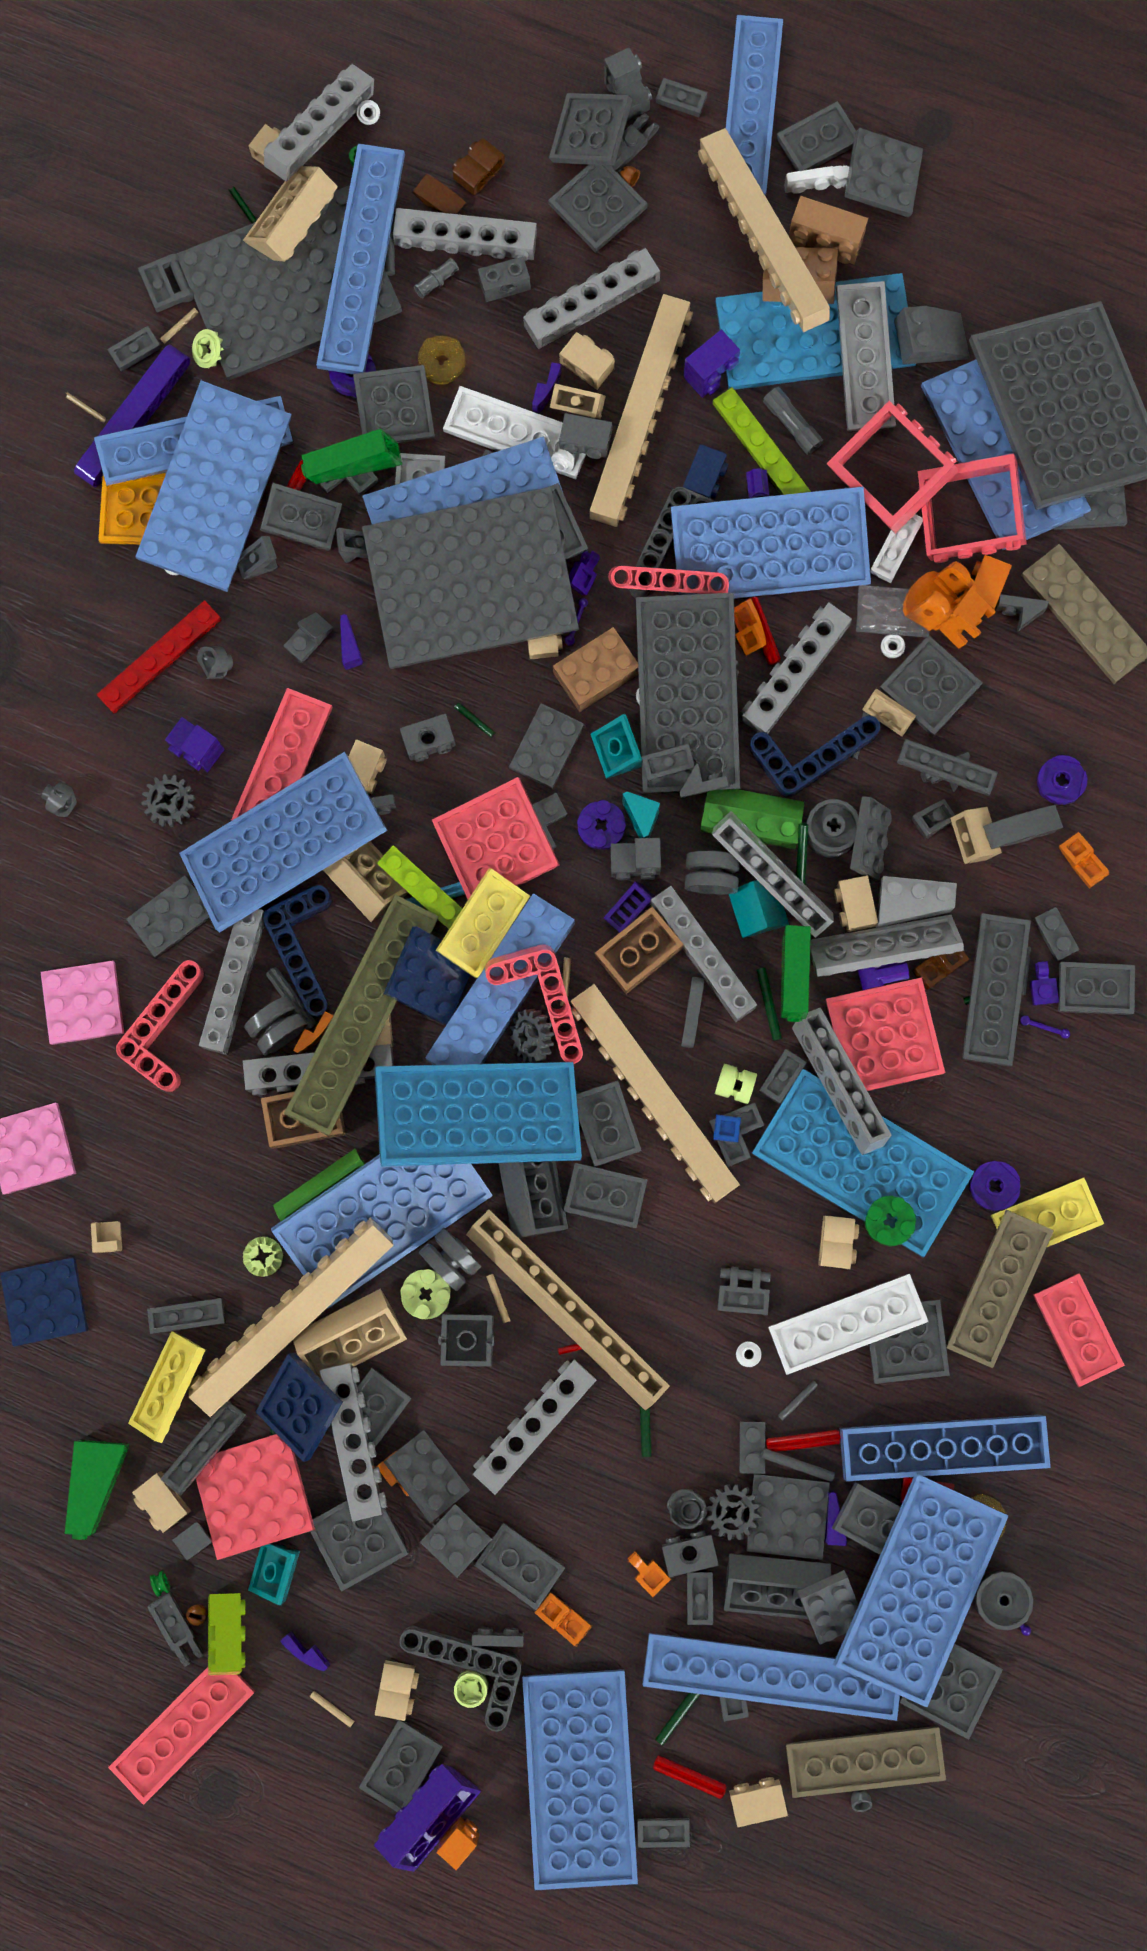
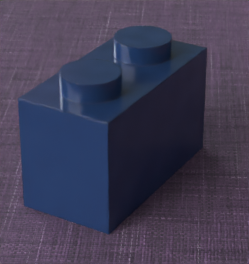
M700 444L683 487L709 499H716L720 489V485L717 484L720 476L725 477L729 466L726 463L727 454Z

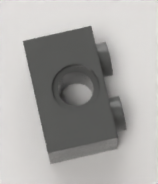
M523 256L478 269L479 281L486 302L531 290L530 276Z
M446 714L400 728L410 761L415 760L419 762L426 760L430 754L436 752L438 754H445L450 752L452 747L456 746ZM426 735H433L435 737L434 742L431 744H424L422 740Z
M699 1530L690 1533V1538L681 1540L680 1536H674L665 1539L666 1543L661 1545L669 1578L719 1566L711 1533ZM686 1546H693L696 1549V1555L692 1559H686L682 1555V1550Z

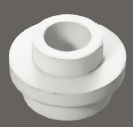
M362 101L357 107V117L363 124H374L379 119L380 109L374 101ZM366 108H370L372 111L370 117L364 115Z
M559 450L551 457L553 465L558 471L570 472L574 467L575 459L566 450Z
M887 635L881 642V651L888 658H898L905 650V642L899 635ZM893 643L897 646V649L890 650L888 645Z
M744 1342L737 1348L736 1358L741 1365L753 1367L761 1359V1350L753 1342ZM748 1349L752 1350L754 1354L751 1359L744 1357V1352Z

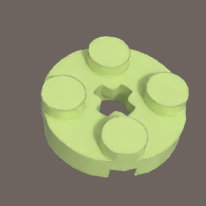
M430 1269L418 1270L410 1274L404 1281L401 1288V1301L406 1311L412 1316L419 1319H433L447 1309L451 1298V1288L436 1271ZM423 1287L426 1290H432L430 1294L432 1299L430 1301L420 1299L419 1296L422 1294L420 1290Z

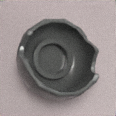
M680 1489L674 1492L667 1502L671 1521L682 1529L696 1528L703 1523L707 1514L705 1500L694 1490Z

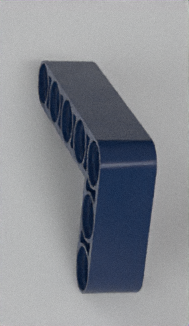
M873 716L861 718L793 767L772 738L764 732H759L752 737L750 752L779 793L785 797H793L871 743L878 735L880 723ZM865 724L872 725L874 733H865L862 730V726ZM850 738L854 741L855 746L847 748L843 745L842 740ZM757 741H764L768 747L765 750H757L754 744ZM831 752L834 754L835 760L831 762L825 761L822 754ZM772 760H777L781 763L782 767L778 770H773L769 767L768 763ZM810 765L815 769L816 773L808 776L803 772V767ZM791 779L795 782L796 787L786 789L783 786L784 780Z
M319 885L270 907L263 916L268 932L306 1010L312 1017L321 1019L325 1011L330 1012V1005L292 926L327 910L331 906L332 897L325 887ZM324 893L326 894V899L323 903L316 904L314 902L315 895ZM298 903L303 904L304 909L300 914L292 913L294 905ZM275 914H280L282 916L281 922L278 925H271V917ZM284 936H291L292 943L287 947H282L280 944L281 939ZM294 958H302L303 963L301 967L297 969L291 968V961ZM305 979H312V988L307 991L302 990V982ZM318 1000L323 1001L324 1008L320 1012H313V1003Z

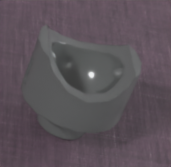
M221 646L201 647L198 651L197 660L207 676L206 679H222L227 675V671L233 667L232 656L227 654Z
M62 781L56 784L55 787L48 784L41 796L42 799L46 800L45 809L60 817H67L77 803L73 788Z

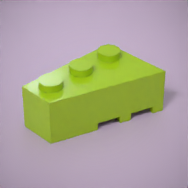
M240 1593L209 1594L208 1675L240 1674L242 1668H245V1652H241V1642H245V1626H241V1615H245V1599L241 1600Z

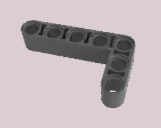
M684 487L674 488L668 496L635 567H646L644 562L652 560L656 563V566L653 568H662L674 542L672 526L666 525L664 520L671 518V506H681L676 504L674 499L683 498L686 502L682 505L716 501ZM661 539L666 544L663 547H658L654 544V541ZM644 571L639 575L638 579L647 585L650 582V575ZM629 589L630 594L634 598L647 597L651 591Z
M417 1626L407 1627L403 1631L399 1643L401 1648L407 1653L494 1676L495 1681L485 1715V1724L489 1730L495 1732L501 1731L506 1727L522 1669V1662L518 1655L489 1646H472L471 1641ZM409 1633L416 1634L419 1639L418 1644L414 1646L409 1645L405 1640V1636ZM439 1640L443 1644V1650L441 1652L432 1651L430 1642ZM457 1647H464L467 1650L468 1656L465 1659H458L455 1656L454 1650ZM481 1654H489L493 1660L492 1664L489 1666L481 1665L479 1656ZM508 1660L514 1661L517 1665V1670L513 1673H508L503 1668V1664ZM500 1686L508 1687L511 1692L510 1696L507 1698L499 1697L496 1692L497 1688ZM492 1712H500L504 1720L499 1724L493 1723L490 1719Z

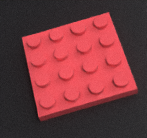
M519 777L432 819L468 900L489 868H492L514 885L519 886L560 866Z
M922 977L825 999L831 1027L867 1091L945 1074Z
M277 1434L216 1453L196 1477L217 1560L315 1530L295 1453Z

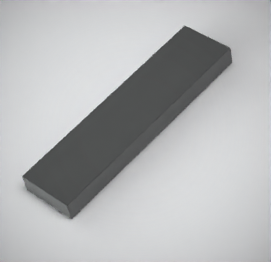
M905 739L897 763L986 796H990L998 774L997 771Z
M227 1401L163 1475L161 1481L181 1496L247 1417L246 1414Z

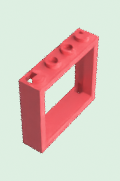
M888 401L835 454L827 465L849 488L863 487L843 465L892 415L944 465L893 516L864 488L865 504L896 534L958 472V469L955 466L956 459L948 451L943 454L938 449L941 445L933 436L930 435L927 438L922 433L924 428L915 419L911 422L906 417L907 411L899 403L894 406Z
M1014 454L955 464L958 472L948 482L1010 471L1017 535L937 549L932 499L922 507L926 552L928 558L935 563L946 562L948 558L957 556L959 559H966L972 557V554L980 552L984 555L997 552V549L1006 548V550H1017L1021 548V545L1027 544L1018 463ZM942 467L918 471L919 488L921 489Z

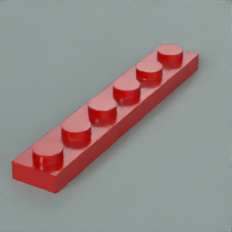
M204 600L96 695L115 714L222 620L221 617Z

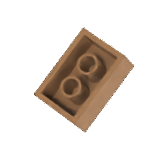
M800 196L791 221L789 238L795 247L838 249L839 262L855 264L864 239L868 218Z
M795 247L827 303L834 304L838 249ZM764 270L763 301L782 302L779 289L772 286L768 270Z
M614 627L553 665V674L579 712L639 675L638 662Z
M651 907L595 952V958L623 992L627 994L682 950L684 944L656 910Z
M295 1092L261 1098L269 1147L272 1149L346 1135L342 1111L330 1135L327 1136L284 1115Z

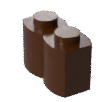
M482 138L478 142L475 141L469 147L468 154L463 158L457 159L452 168L453 179L475 196L502 168L505 163V156L486 139Z

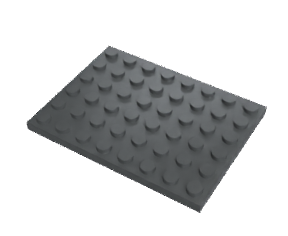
M350 185L333 193V199L328 204H325L320 211L321 215L318 220L311 224L307 230L306 237L296 245L294 254L285 262L274 261L243 241L255 223L176 253L188 285L194 292L193 297L206 328L218 332V337L222 339L220 346L224 350L220 351L222 358L220 363L228 381L320 345ZM385 268L374 323L402 312L401 305Z
M1101 301L971 335L969 339L970 345L1036 510L1147 479V412Z
M551 487L362 526L390 669L579 630Z

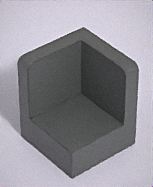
M199 1522L194 1523L173 1539V1542L186 1560L191 1559L213 1542Z

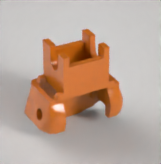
M957 561L951 563L939 573L931 571L921 576L911 586L903 603L905 617L926 628L928 631L939 629L958 649L968 642L961 634L963 630L967 631L973 638H976L981 634V631L976 626L982 622V616L985 614L989 618L996 611L975 591L977 588L973 584L975 581L971 578L967 568ZM968 588L966 593L961 595L959 598L957 597L959 593Z

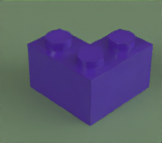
M721 329L685 359L684 379L702 398L707 394H713L720 387L721 374L727 369L728 371L732 370L739 363L740 349Z
M181 717L165 739L170 746L168 750L179 758L183 755V758L188 761L187 763L197 771H200L202 768L207 773L225 750L216 737L199 725L194 726L183 717Z

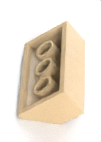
M302 166L287 182L283 183L243 241L270 259L285 262L294 254L296 245L306 237L307 230L311 224L318 220L321 215L320 211L325 204H328L333 199V193L338 186L320 167Z
M369 841L326 867L323 871L370 922H373L386 913L394 895L404 898L409 892L377 864L383 855Z
M380 1288L308 1325L293 1339L300 1359L321 1379L320 1370L352 1363L354 1367L403 1342L407 1338L391 1305Z

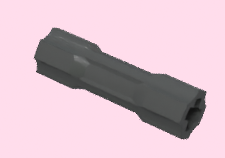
M775 387L767 393L763 400L764 404L795 437L796 442L803 451L809 455L823 444V439L800 415L782 389Z

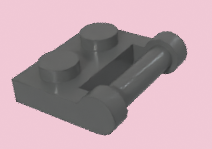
M170 254L138 268L157 313L179 303L190 302L194 299V292L189 288L177 254ZM168 267L172 269L181 290L175 294L164 271Z

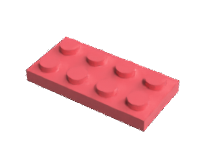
M1080 1273L1033 1294L1077 1387H1081L1125 1366Z

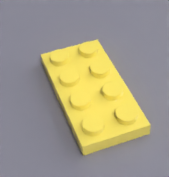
M489 868L436 951L473 977L478 978L530 895L492 868Z
M1085 1178L1007 1208L1011 1212L1053 1229L1054 1232L1047 1247L1104 1224ZM1005 1210L991 1215L996 1229L1001 1222Z
M171 1331L129 1420V1424L152 1440L162 1443L176 1412L180 1408L181 1401L191 1384L196 1369L202 1361L205 1349L184 1336Z

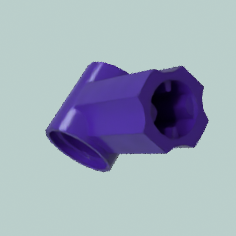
M758 468L746 472L748 497L770 496L767 470Z
M906 961L858 970L863 990L909 979V969Z

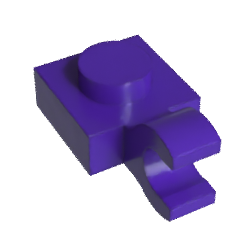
M587 551L583 552L580 557L581 562H575L569 574L571 587L581 595L588 594L597 576L593 569L598 563L600 556L594 551L591 554Z
M1048 961L1035 963L1037 980L1030 981L1033 1006L1059 1003L1056 978L1049 979Z

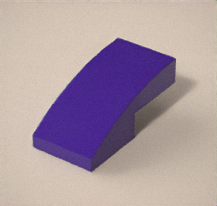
M552 362L547 384L537 383L532 403L534 413L539 414L552 398L554 386L559 383L562 374L561 364Z
M292 1631L280 1640L285 1648L295 1657L315 1669L325 1671L331 1665L315 1644L309 1650H306Z

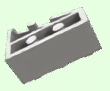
M883 876L879 884L878 924L876 928L950 913L955 908L957 883Z

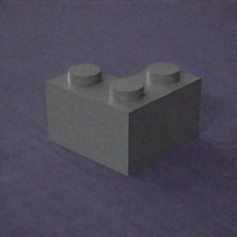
M630 47L604 59V84L609 93L612 95H629L632 99L627 121L649 111L650 100L652 99L648 86L644 87L641 82L640 68H642L640 58L637 54L634 55Z
M635 838V843L611 844V877H616V880L625 881L630 880L631 876H641V880H653L655 876H660V838Z

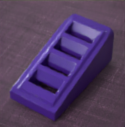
M343 614L340 619L342 663L345 670L363 665V660L348 616Z
M634 882L606 914L604 919L620 933L651 904V899L655 896L640 882ZM636 891L645 898L643 902L634 894ZM629 899H631V900H632L634 903H636L639 907H638L637 909H635V908H634L630 903H628L627 901H628ZM622 906L632 913L630 917L620 909ZM617 913L626 922L624 924L620 923L613 915Z
M829 1491L825 1542L828 1545L847 1546L846 1536L832 1529L840 1512L836 1493Z

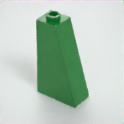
M377 429L302 455L303 464L301 468L305 478H308L315 484L403 464L398 442L382 429Z
M786 925L782 938L781 1018H787V1021L800 1022L802 1019H806L808 1015L811 926Z
M90 1440L74 1441L65 1534H72V1539L87 1540V1536L96 1533L129 1450V1444Z

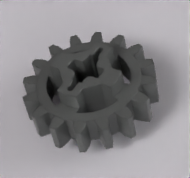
M164 774L162 781L157 777L154 778L156 783L154 786L147 784L150 791L142 793L147 800L141 803L143 807L148 808L144 813L147 816H151L150 820L153 823L159 820V825L164 827L166 822H168L169 826L174 828V822L177 821L182 825L183 817L190 819L188 810H195V807L190 802L195 801L196 798L194 795H189L193 789L190 786L185 787L187 782L184 779L178 782V777L173 775L171 780H169L168 776ZM167 786H173V787H177V788L174 789V790H170V789H167L166 787H167ZM158 792L156 800L153 801L156 793ZM167 797H170V798H171V804H170V805H167V804H166V803H167V801H166V798H167ZM184 801V804H183L181 810H179L180 805H181V802ZM164 812L170 813L171 816H163L158 813L162 814Z
M527 1009L518 1012V1017L513 1018L515 1026L510 1027L513 1031L510 1039L515 1041L512 1047L513 1049H518L517 1056H523L524 1062L535 1063L546 1060V1055L551 1054L549 1046H554V1043L551 1041L554 1033L549 1030L552 1024L546 1023L547 1015H541V1010Z
M730 1484L725 1485V1492L722 1489H717L715 1491L718 1497L711 1496L709 1498L713 1506L707 1507V1510L712 1512V1515L708 1516L707 1520L714 1521L711 1527L712 1530L720 1529L719 1537H723L727 1533L728 1540H733L735 1535L738 1540L744 1539V1533L748 1536L753 1534L751 1527H759L755 1519L762 1518V1514L757 1513L756 1509L762 1506L761 1504L754 1503V1500L757 1498L756 1494L748 1495L750 1488L746 1487L741 1491L740 1484H735L732 1490ZM729 1495H737L742 1497L743 1499L740 1501H734V1499ZM721 1505L722 1511L719 1516V1506ZM740 1507L736 1512V1516L727 1518L732 1513V1508ZM748 1508L750 1510L749 1520L746 1517ZM733 1523L739 1529H730L725 1525Z

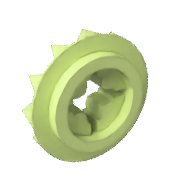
M204 329L194 338L192 355L195 362L202 368L209 369L216 366L217 361L222 359L220 351L224 349L220 346L222 339L218 337V332ZM205 344L210 345L209 348L211 349V353H208L209 350L207 349Z
M269 1237L253 1239L243 1251L244 1265L250 1273L256 1276L265 1277L272 1275L282 1264V1249L275 1240ZM259 1246L264 1253H273L266 1258V1267L260 1260L253 1261L259 1255Z

